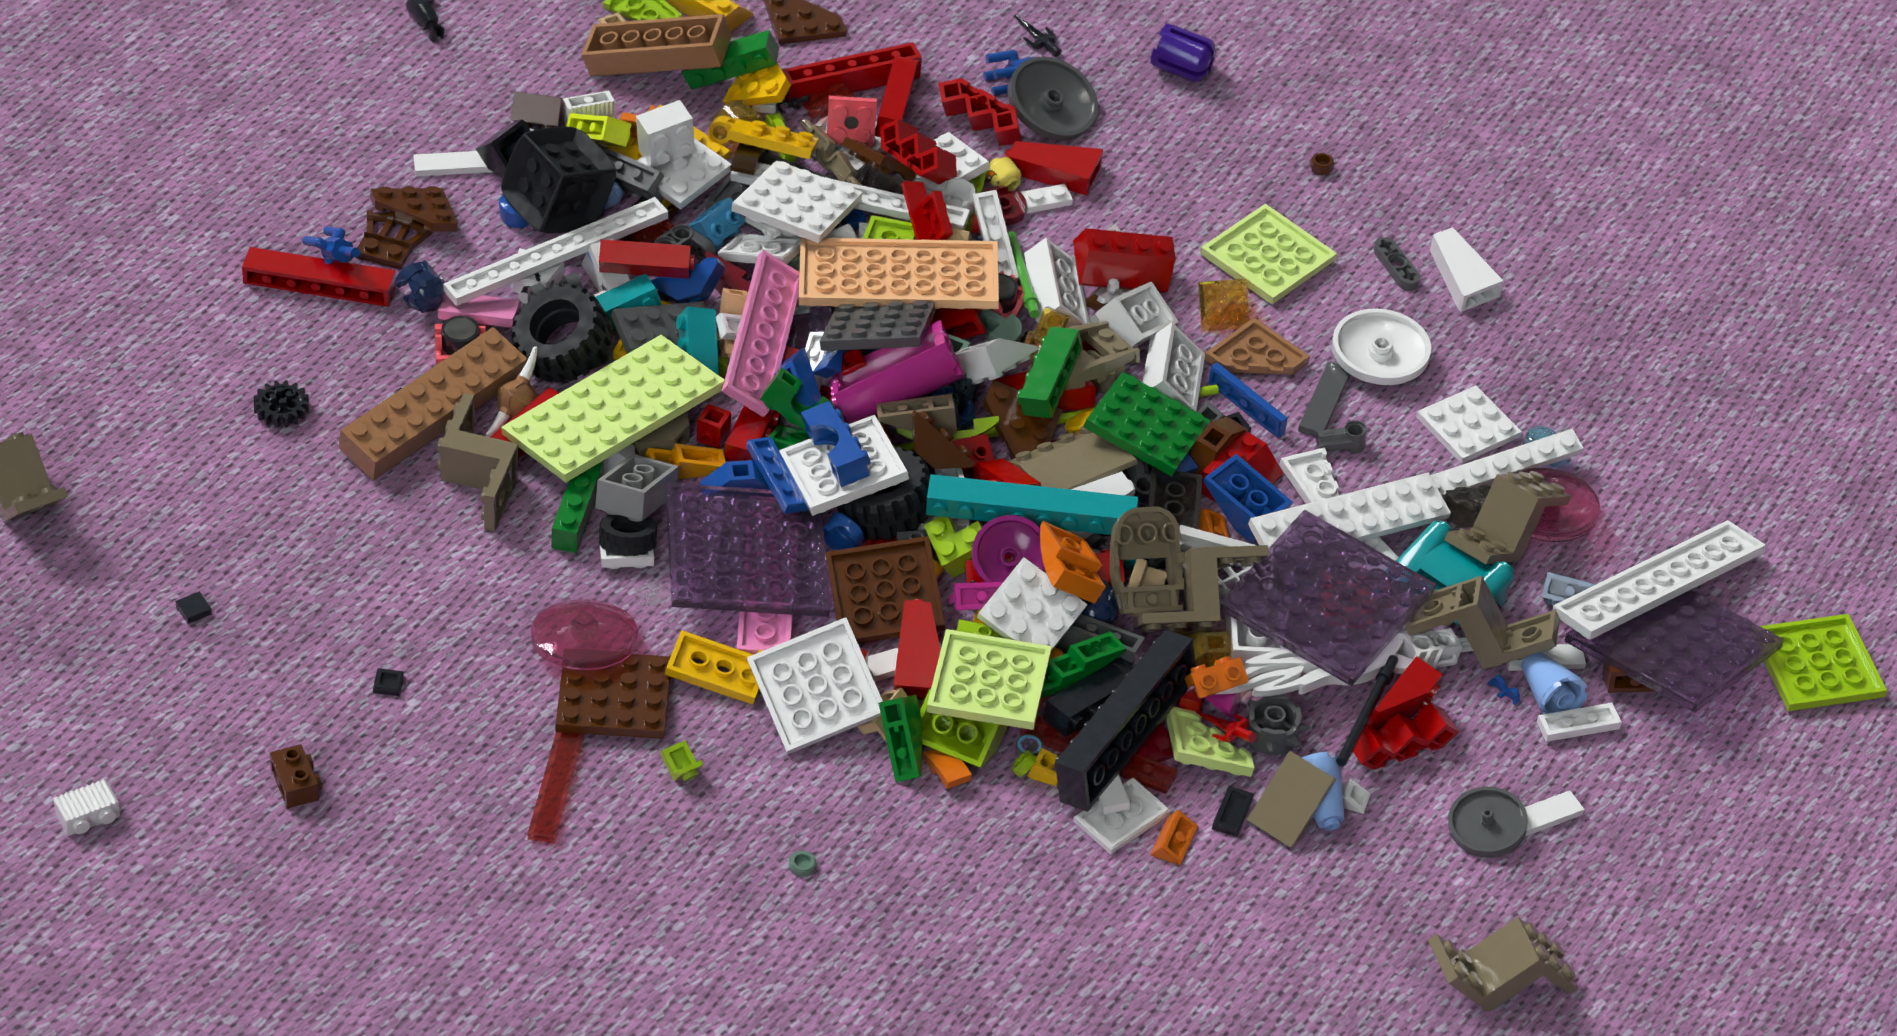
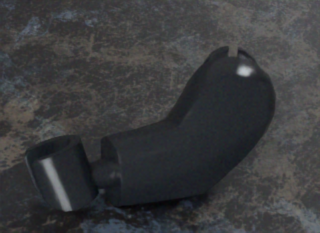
M407 0L406 9L409 15L417 19L425 29L430 28L429 39L435 42L437 35L443 39L445 29L442 25L437 24L438 17L430 4L434 0Z

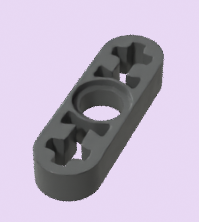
M1387 237L1378 238L1375 241L1374 254L1397 285L1407 291L1417 289L1420 281L1419 272L1394 240ZM1398 262L1403 266L1396 267L1393 266L1391 263Z

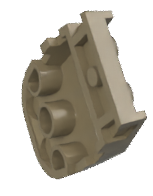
M1107 321L1070 327L1071 329H1079L1081 342L1087 341L1104 357L1095 360L1082 349L1064 390L1085 387V382L1094 379L1098 383L1105 381L1108 374L1112 372L1118 374L1124 371L1125 364L1132 361L1136 364L1139 363L1140 349L1130 346L1109 327V322ZM1041 345L1038 347V350L1035 351L1034 356L1035 354L1039 353Z
M1138 507L1130 509L1116 520L1112 528L1109 576L1119 614L1183 610V605H1178L1179 590L1184 589L1185 578H1182L1183 563H1185V552H1181L1179 542L1181 533L1176 518L1164 508ZM1166 559L1168 585L1124 587L1123 581H1121L1119 560Z

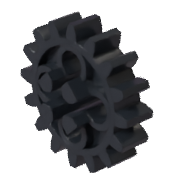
M276 380L273 386L266 383L265 390L258 389L257 395L253 397L254 414H257L258 420L265 419V425H269L272 422L275 428H278L280 424H284L287 428L289 427V422L297 425L298 418L305 419V413L309 412V395L305 394V388L298 389V383L288 385V380H285L283 384H279Z

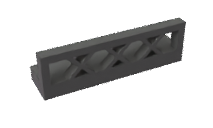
M597 144L616 167L615 180L623 189L648 200L656 197L660 203L663 201V197L656 191L664 177L661 171Z

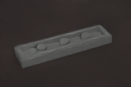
M1328 361L1299 424V432L1315 436L1316 431L1326 430L1351 375L1339 364Z

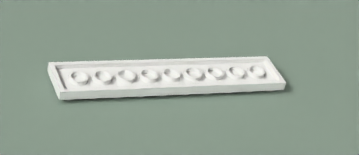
M1727 520L1553 605L1552 610L1557 611L1562 622L1591 640L1763 554L1766 545Z

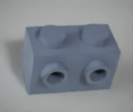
M1547 572L1541 597L1546 598L1545 603L1555 605L1596 584Z

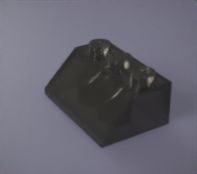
M1152 467L1148 507L1164 508L1172 513L1179 526L1183 525L1199 530L1202 475L1176 471L1171 477L1161 470Z

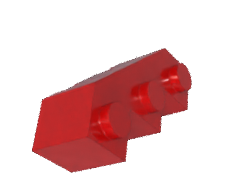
M962 78L938 83L946 116L968 113L972 131L994 127L999 146L1014 144L1015 141L1023 142L1015 107L998 101L995 96L971 86L968 81Z
M899 119L880 127L881 149L894 156L895 159L905 166L911 168L919 176L936 184H941L957 177L956 155L938 147L935 140L917 133L916 127Z
M1430 702L1412 720L1397 713L1389 718L1380 730L1366 724L1353 753L1362 765L1376 770L1385 767L1386 761L1395 758L1400 762L1418 756V751L1429 748L1431 751L1443 748L1460 731L1445 709Z

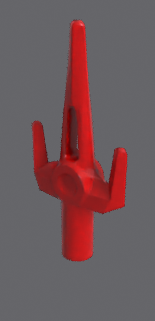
M1203 712L1199 713L1202 718L1226 732L1224 736L1212 734V737L1223 742H1231L1239 737L1250 743L1256 740V734L1246 729L1249 719L1235 713L1234 717L1240 720L1239 722H1230Z

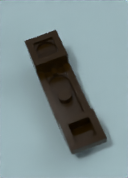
M739 143L730 171L754 175L759 167L761 156L764 152L769 153L770 150Z

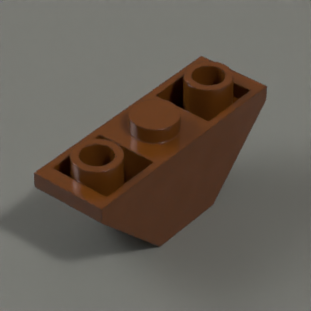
M915 410L911 413L913 450L930 466L937 470L965 468L974 465V462L970 459L973 454L962 444L957 448L951 442L954 437L945 429L941 428L938 431L931 424L934 420L924 411L919 414Z
M1229 417L1212 421L1196 439L1190 452L1191 458L1199 467L1190 478L1200 483L1202 471L1245 431L1248 432V429Z

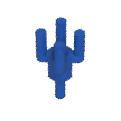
M1016 50L986 54L987 64L1008 60V65L1005 68L983 72V77L985 81L1006 77L1010 79L1022 62L1034 57L1019 59ZM1008 84L992 87V94L994 96L1008 94Z
M326 226L323 229V233L331 237L325 240L312 236H304L302 239L304 245L321 249V254L327 264L334 261L345 263L360 255L358 248L353 247L350 241L344 240L345 230L343 228Z

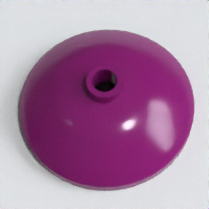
M1015 515L1000 516L987 522L977 533L972 546V562L982 581L1004 582L1023 557L1046 573L1041 554L1040 527L1034 522ZM1011 555L1014 561L1007 562L1005 556Z

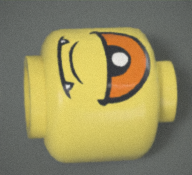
M995 158L989 163L990 169L986 171V178L993 187L1005 186L1008 187V191L1017 189L1021 182V171L1010 158Z

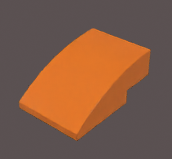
M1043 521L1040 525L1041 554L1045 571L1051 584L1057 589L1095 604L1106 587L1097 574L1102 566L1101 562L1084 538Z

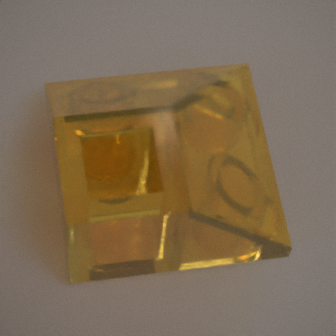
M1247 279L1198 282L1201 331L1238 329L1249 321Z
M1224 629L1172 631L1193 638L1196 666L1205 664L1208 668L1216 665V660L1231 655L1228 632Z

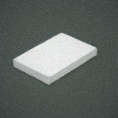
M740 233L719 250L718 256L725 261L756 264L758 254L765 250L788 264L800 253L801 239L776 237L770 240L764 235Z
M1134 778L1123 784L1130 802L1129 810L1104 815L1097 801L1088 812L1083 810L1074 816L1073 822L1110 855L1170 815V809Z

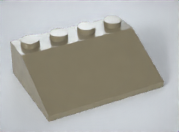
M1083 426L1080 428V431L1074 434H1063L1058 437L1059 440L1041 443L1037 446V449L1031 452H1020L1015 455L1016 458L1008 461L1041 482V486L1061 489H1073L1138 464L1137 459L1132 454L1085 429Z

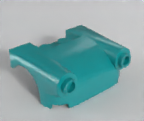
M1442 520L1440 522L1433 521L1384 573L1385 582L1388 584L1391 581L1401 587V591L1410 599L1482 576L1495 602L1500 607L1505 604L1507 590L1515 578L1513 574L1514 569L1508 563L1502 561L1501 563L1495 562L1493 565L1484 564L1445 541L1448 531H1452V528ZM1458 620L1454 621L1455 624L1460 626Z

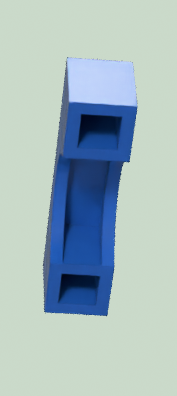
M827 401L801 412L806 433L813 444L835 446L827 455L832 473L841 487L870 476L867 465H870L871 461L866 450L861 451L862 448L857 436L852 437L851 428L847 422L844 423L839 409H834L831 403Z

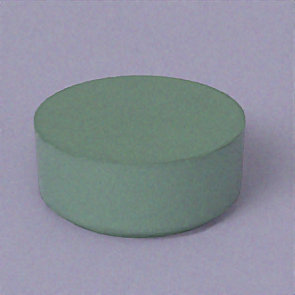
M808 851L794 852L789 858V870L799 877L810 876L816 870V858Z

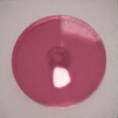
M1530 468L1521 471L1525 473L1535 471L1544 476V481L1563 486L1565 488L1564 492L1572 496L1568 505L1545 507L1531 537L1532 539L1545 542H1566L1583 537L1595 527L1599 516L1600 502L1595 491L1585 481L1568 472L1551 468Z
M569 600L551 605L535 617L531 625V643L534 650L552 664L575 670H597L619 664L632 655L638 643V627L631 615L615 605L597 600Z

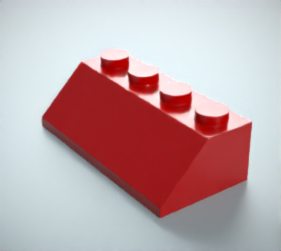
M1085 228L1073 240L1079 285L1107 288L1109 280L1117 279L1119 281V289L1133 290L1152 281L1159 293L1168 292L1176 260L1173 237Z

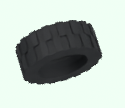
M606 515L600 521L599 545L609 553L623 556H638L647 554L648 551L656 547L657 523L651 517L636 522L621 515Z

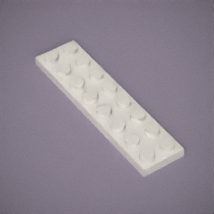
M1428 472L1250 518L1248 525L1258 544L1268 545L1269 556L1266 559L1269 565H1274L1430 524L1433 521L1445 520L1449 518L1451 512Z

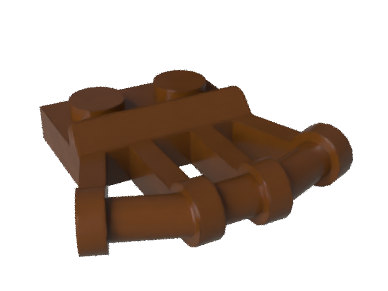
M846 137L842 146L850 149L848 154L886 174L890 172L893 174L898 173L905 181H913L916 173L911 168L905 166L897 159L871 148L863 142Z
M367 210V232H364V237L357 247L360 250V255L356 258L402 269L412 250L430 237L433 232L424 229V224L418 221L409 223L396 218L395 212H373V210ZM373 222H386L379 234L373 233ZM395 224L402 225L396 238L388 237ZM411 228L418 232L408 241H404Z

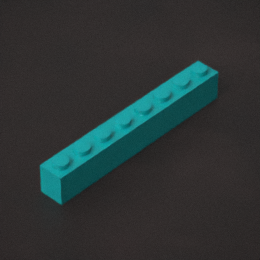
M931 474L927 494L926 515L987 522L1000 516L1015 515L1034 522L1038 527L1044 521L1067 531L1111 535L1116 520L1126 511L1137 508L1138 497Z

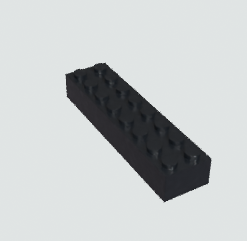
M1165 629L1159 638L1153 641L1149 650L1141 655L1134 668L1127 672L1120 685L1113 689L1105 703L1099 706L1090 721L1084 724L1083 729L1076 738L1074 737L1070 741L1066 750L1058 755L1054 768L1056 770L1057 789L1061 803L1088 812L1188 690L1185 677L1191 673V668L1196 667L1193 638Z

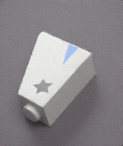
M601 242L589 246L581 265L598 292L604 290L607 292L630 281L628 274L599 272Z

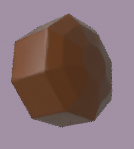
M1315 153L1310 161L1311 170L1319 175L1329 174L1334 167L1332 156L1326 153Z

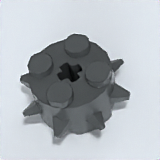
M1284 695L1266 696L1257 701L1248 700L1249 710L1248 716H1245V718L1249 719V724L1246 729L1256 734V740L1253 743L1248 742L1249 746L1254 751L1269 755L1287 754L1293 747L1298 748L1300 746L1298 742L1299 731L1310 730V726L1301 723L1302 707L1299 705L1294 706L1289 702L1290 698Z

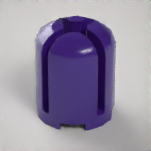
M1166 23L1159 33L1162 37L1159 40L1157 49L1153 48L1150 64H1153L1155 68L1191 82H1201L1207 77L1213 67L1216 56L1215 43L1210 38Z

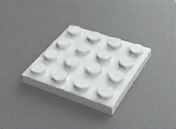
M776 160L732 203L731 211L820 243L862 200L863 192L854 189L852 186L834 182L830 178L821 177L808 170L799 169L786 162Z
M875 415L849 424L853 434L852 437L857 436L862 448L861 451L866 450L871 464L867 465L870 476L844 487H841L834 477L827 455L835 446L814 445L811 439L779 450L812 516L909 480L905 466Z
M846 617L747 657L787 754L796 752L881 716L878 703L883 702Z

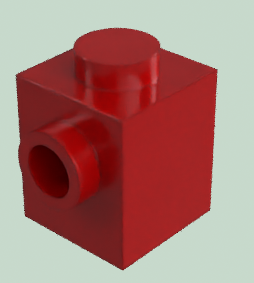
M708 404L697 420L696 441L720 449L730 434L731 412Z

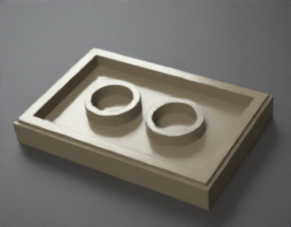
M1289 750L1247 820L1293 849L1336 779Z

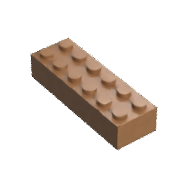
M724 14L593 24L581 56L590 76L721 67L732 34Z

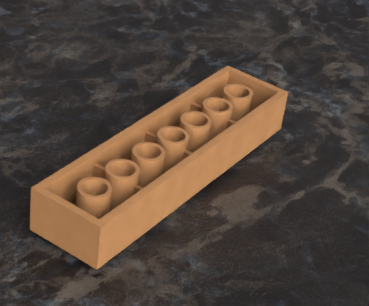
M492 327L341 429L339 449L374 481L445 432L447 421L453 419L454 406L456 402L461 401L464 393L474 395V411L497 396L498 388L501 385L517 378L524 368L527 358Z

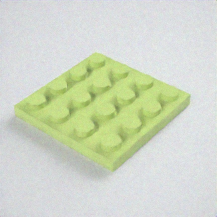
M1264 204L1201 247L1200 252L1206 259L1270 304H1274L1336 261L1337 257L1335 251L1267 204Z
M946 629L927 703V712L1034 730L1052 646Z

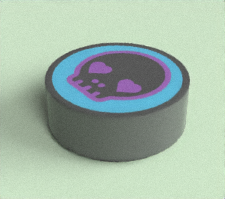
M1022 735L1016 741L1015 752L1019 756L1022 752L1029 750L1037 756L1041 747L1043 748V743L1035 735Z

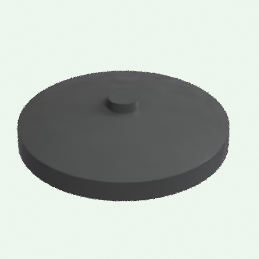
M1052 57L1030 58L1016 68L1009 80L1008 99L1010 105L1015 107L1017 117L1026 127L1043 137L1061 141L1075 139L1084 134L1096 119L1098 100L1094 88L1078 69L1065 61Z

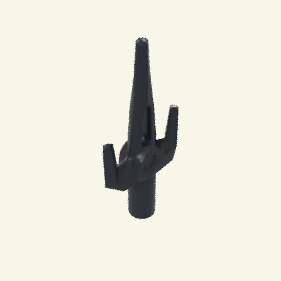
M1017 14L1014 16L1036 39L1035 42H1032L1028 38L1023 37L1028 44L1036 49L1045 47L1055 57L1061 54L1062 50L1053 43L1057 35L1048 27H1045V30L1049 35L1040 32Z

